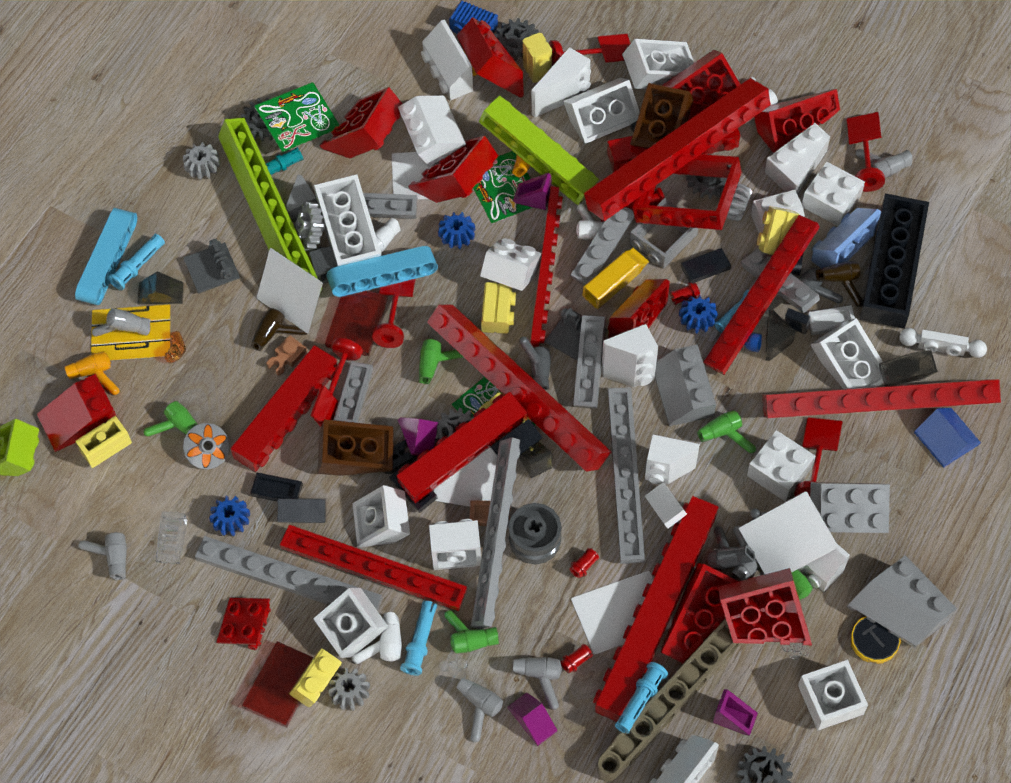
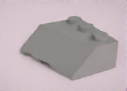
M906 555L870 581L847 605V608L852 611H859L867 616V620L879 623L889 629L890 633L914 648L945 625L957 609Z

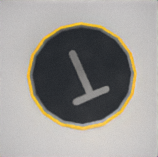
M867 616L861 618L854 625L851 633V646L855 654L863 661L869 663L877 662L876 664H881L891 660L898 652L901 639L890 633L889 629L879 623L867 620Z

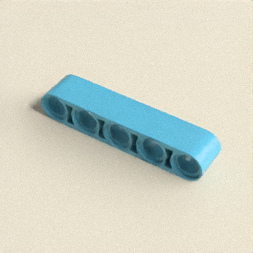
M114 208L111 211L75 291L76 300L94 305L101 304L110 285L108 276L115 273L136 227V213Z
M421 246L334 267L327 272L326 277L333 295L342 297L429 276L436 272L438 265L431 248Z

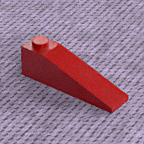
M837 89L770 105L755 116L758 134L770 150L775 153L814 123L818 126L824 124L840 111Z

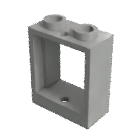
M666 198L657 205L678 208ZM639 223L630 232V244L632 248L646 255L653 264H658L664 269L698 235V228L673 226L683 235L664 253L643 238L656 224Z

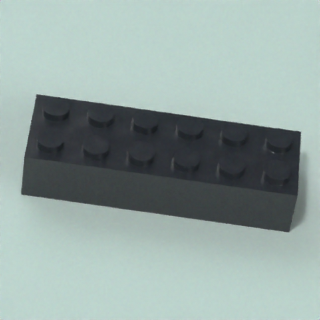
M885 193L880 210L881 214L874 241L860 320L905 329L910 314L929 202Z

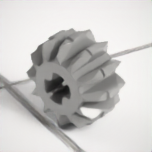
M202 142L200 146L193 144V149H186V155H183L184 169L192 178L198 176L201 180L203 176H206L210 179V173L217 174V167H220L219 154L213 149L211 144L205 147V144Z
M741 183L737 185L727 214L728 219L736 221L742 219L752 194L751 188Z
M344 668L343 675L335 672L336 680L329 681V686L332 688L328 690V694L333 697L332 703L334 705L340 703L342 710L347 705H350V709L354 711V704L357 703L363 706L364 701L362 698H369L370 694L367 690L370 688V683L365 681L366 675L364 673L358 675V669L354 668L349 673L348 669ZM348 686H353V691L350 689V692H345V688L349 689Z

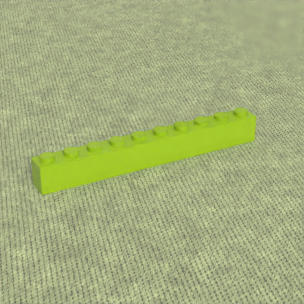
M245 118L225 119L218 138L268 249L272 248L317 278Z

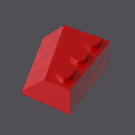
M472 17L456 36L476 74L522 98L524 96L523 71L490 30L491 27L485 21H478Z
M712 50L662 86L691 93L694 101L688 118L689 121L741 84L723 53Z
M390 87L359 99L345 115L346 121L333 129L331 133L334 136L330 140H324L320 147L349 159L371 150L376 151L380 149L384 144L385 137L392 131L393 124L400 118L401 115L398 107L403 103Z
M485 135L466 140L465 146L438 161L439 164L426 169L422 173L424 178L418 182L413 181L408 187L410 190L436 203L459 197L465 198L473 192V187L482 181L485 172L493 167V162L497 159L498 154Z
M647 279L640 286L638 285L631 296L609 318V325L607 327V330H609L608 339L644 324L649 329L667 305L670 281L667 279Z
M790 568L718 587L720 601L733 643L764 644L765 642H780V645L803 643V645L812 646Z

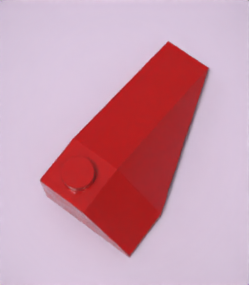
M698 563L686 587L661 653L684 663L726 618L720 601L718 587L739 581L705 564Z

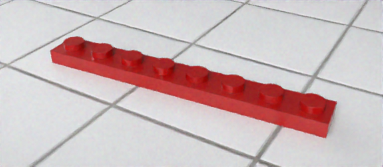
M551 186L530 340L533 348L539 347L540 343L544 344L546 330H542V324H547L548 310H544L545 304L550 303L551 291H547V285H552L553 272L549 271L550 265L554 266L556 253L552 252V246L557 247L558 234L554 233V230L559 228L561 215H557V209H562L563 196H559L560 187Z
M801 215L797 217L704 360L705 366L725 375L819 230L820 226L817 222Z
M290 524L280 543V548L288 552L456 611L460 610L467 593V586Z

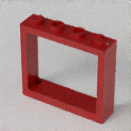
M700 154L673 173L727 178L716 211L649 205L656 188L654 186L634 201L632 208L636 223L722 230L742 173L739 157Z

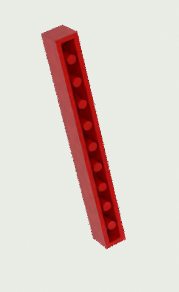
M749 78L584 192L587 209L603 221H606L771 105L769 89L754 79Z
M453 304L438 305L427 323L504 395L511 392L526 410L527 417L586 472L599 470L612 452Z
M1000 379L762 394L763 417L780 418L1001 403Z
M692 496L689 503H684L682 508L687 515L681 519L680 523L676 522L671 531L673 539L671 543L666 542L661 556H664L661 564L656 563L652 572V576L655 578L652 584L647 583L642 597H645L642 605L637 604L632 616L636 619L633 625H628L624 632L623 639L626 640L623 647L618 646L613 656V660L616 662L613 668L608 667L604 675L603 681L606 682L603 690H597L593 699V703L596 704L595 713L617 722L637 689V681L642 679L646 673L647 665L652 661L717 518L719 506Z

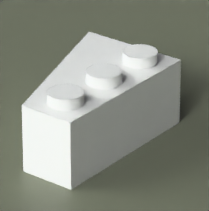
M814 123L767 158L765 173L785 192L796 190L798 195L811 173L816 169L827 152L830 136Z

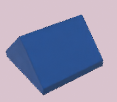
M952 408L936 409L914 431L916 436L943 468L981 444Z

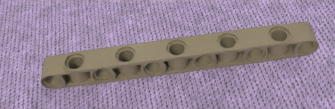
M726 619L647 703L628 734L621 732L601 755L598 761L597 772L602 780L606 782L616 780L742 644L733 643ZM707 656L710 657L713 660V662L710 664H706L701 660V658ZM676 691L680 693L681 698L673 699L669 696V693ZM638 727H645L649 733L640 735L636 732V729ZM605 763H612L616 769L608 772L602 766Z

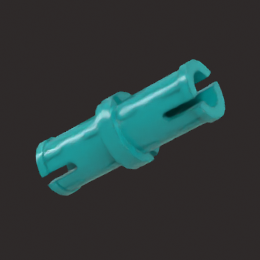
M297 147L286 154L275 156V159L265 164L270 175H273L281 170L283 172L286 171L287 167L304 159Z

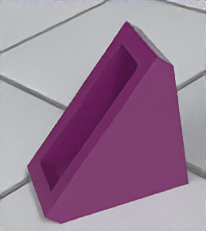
M546 173L519 183L513 202L546 210L550 196L551 175Z
M405 417L398 419L412 455L419 456L423 451L427 449L430 451L434 448L438 422Z
M724 689L713 723L750 736L758 713L728 689Z
M526 692L507 706V709L537 746L557 732V728L543 704Z

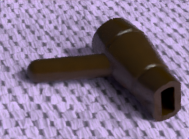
M843 261L816 270L817 281L842 282L857 307L862 306L863 300L852 283L853 280L860 277L861 273L860 266L856 261Z
M269 308L261 318L251 346L261 351L276 333L307 335L308 333L296 325L282 324L285 316L279 310Z

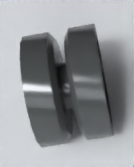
M531 503L523 505L511 516L508 527L511 551L518 559L525 563L536 565L546 563L555 557L560 549L562 526L560 517L552 508L545 504Z

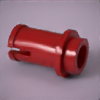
M691 282L685 287L670 292V296H673L671 300L674 305L688 300L690 296L697 299V296L700 294L697 284Z
M587 548L576 562L573 561L571 563L570 572L577 578L585 577L587 575L586 571L599 559V555L592 548Z
M582 644L570 655L563 656L561 666L567 673L576 672L577 667L589 658H592L593 654L586 644Z

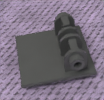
M212 239L209 241L208 249L183 257L198 294L240 279L225 242L221 244L217 239Z
M564 308L561 312V320L547 337L545 343L578 361L582 314L577 313L571 308Z

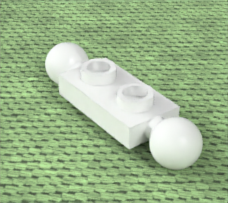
M912 328L902 330L899 336L903 345L912 346L918 343V348L924 349L927 352H942L950 356H964L966 351L975 358L983 357L987 352V346L982 340H974L968 343L969 337L928 330H922L921 334H917Z

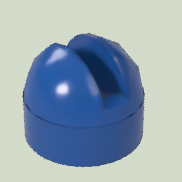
M752 333L747 339L749 342L744 344L745 348L753 352H759L762 344V335Z

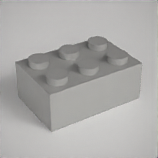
M811 482L810 498L830 532L889 533L890 484Z

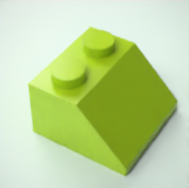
M13 419L0 426V475L18 477L31 471L35 462L33 458L35 449L39 443V428L18 419Z

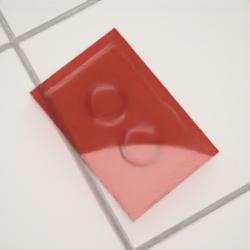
M363 291L340 297L325 341V347L331 348L333 340L336 338H345L359 344L363 349L362 355L369 357L374 343L372 338L373 330L381 322L388 300L387 295Z
M277 641L242 707L287 728L301 703L289 693L314 657Z

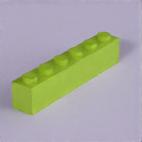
M500 95L483 111L479 123L539 174L549 173L551 175V184L555 187H560L559 190L576 205H579L585 199L584 192L598 183L599 178L592 171L584 167L574 156L566 152L559 143L553 141L542 129L534 125L527 116L521 114L509 101Z

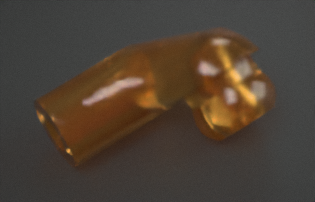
M179 331L170 334L173 345L164 355L168 363L178 361L186 352V346Z

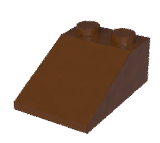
M648 83L630 144L648 149L686 123L694 101L691 93Z
M324 419L319 431L318 474L344 476L392 471L393 426Z

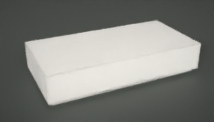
M851 305L807 312V315L810 316L809 328L811 335L828 333L843 322L855 319Z
M664 482L645 495L667 528H670L687 515Z

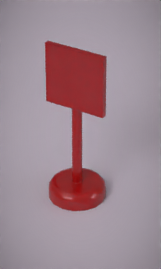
M628 34L598 36L600 48L575 50L582 55L602 53L605 63L625 61L622 54L631 43ZM558 40L549 41V45L552 48V66L566 52L563 51L562 45Z
M879 112L847 118L849 145L863 142L866 168L858 171L855 177L865 181L864 192L879 190L885 184V175L880 169L871 167L868 143L869 140L882 138Z
M416 279L380 287L379 294L393 295L388 323L379 324L373 330L372 338L377 345L385 348H396L403 344L404 333L398 326L393 324L399 296L413 297Z
M345 338L333 340L331 349L340 357V361L329 389L324 385L321 386L310 414L320 427L324 419H334L338 401L333 396V392L345 361H356L362 356V347L352 340Z
M808 417L802 447L816 449V457L811 481H802L797 484L794 491L795 497L804 492H807L810 496L811 482L817 481L822 450L838 451L843 421Z

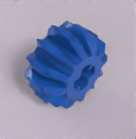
M453 211L451 217L445 215L444 221H440L438 236L441 238L443 245L449 244L450 249L454 246L461 249L462 244L469 246L470 240H474L475 224L472 223L470 216L465 217L463 212L460 215H456Z
M700 294L697 299L690 296L688 301H683L679 310L681 325H686L687 331L692 328L695 329L696 334L699 332V329L706 333L708 327L713 328L718 316L715 303H710L709 297L703 300Z
M225 496V501L216 500L217 507H211L212 515H210L209 519L216 532L220 530L223 536L230 532L232 536H235L236 530L243 532V525H249L250 521L247 517L250 516V510L246 508L247 505L244 500L239 502V498L236 496L229 500V497Z

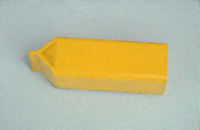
M635 248L624 251L583 286L582 296L598 310L638 276L649 261Z

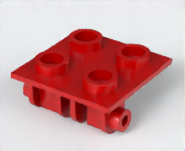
M229 598L216 643L248 644L249 649L257 650L261 646L262 634L260 633L265 632V628L262 626H267L266 621L268 614L271 612L270 599Z

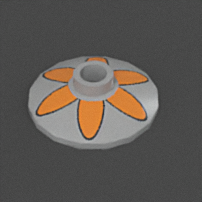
M203 423L196 425L188 431L184 438L183 451L185 457L190 464L199 469L208 470L216 468L225 461L229 454L230 444L228 436L215 424ZM206 441L210 442L212 445V448L210 450H206L204 448V443Z

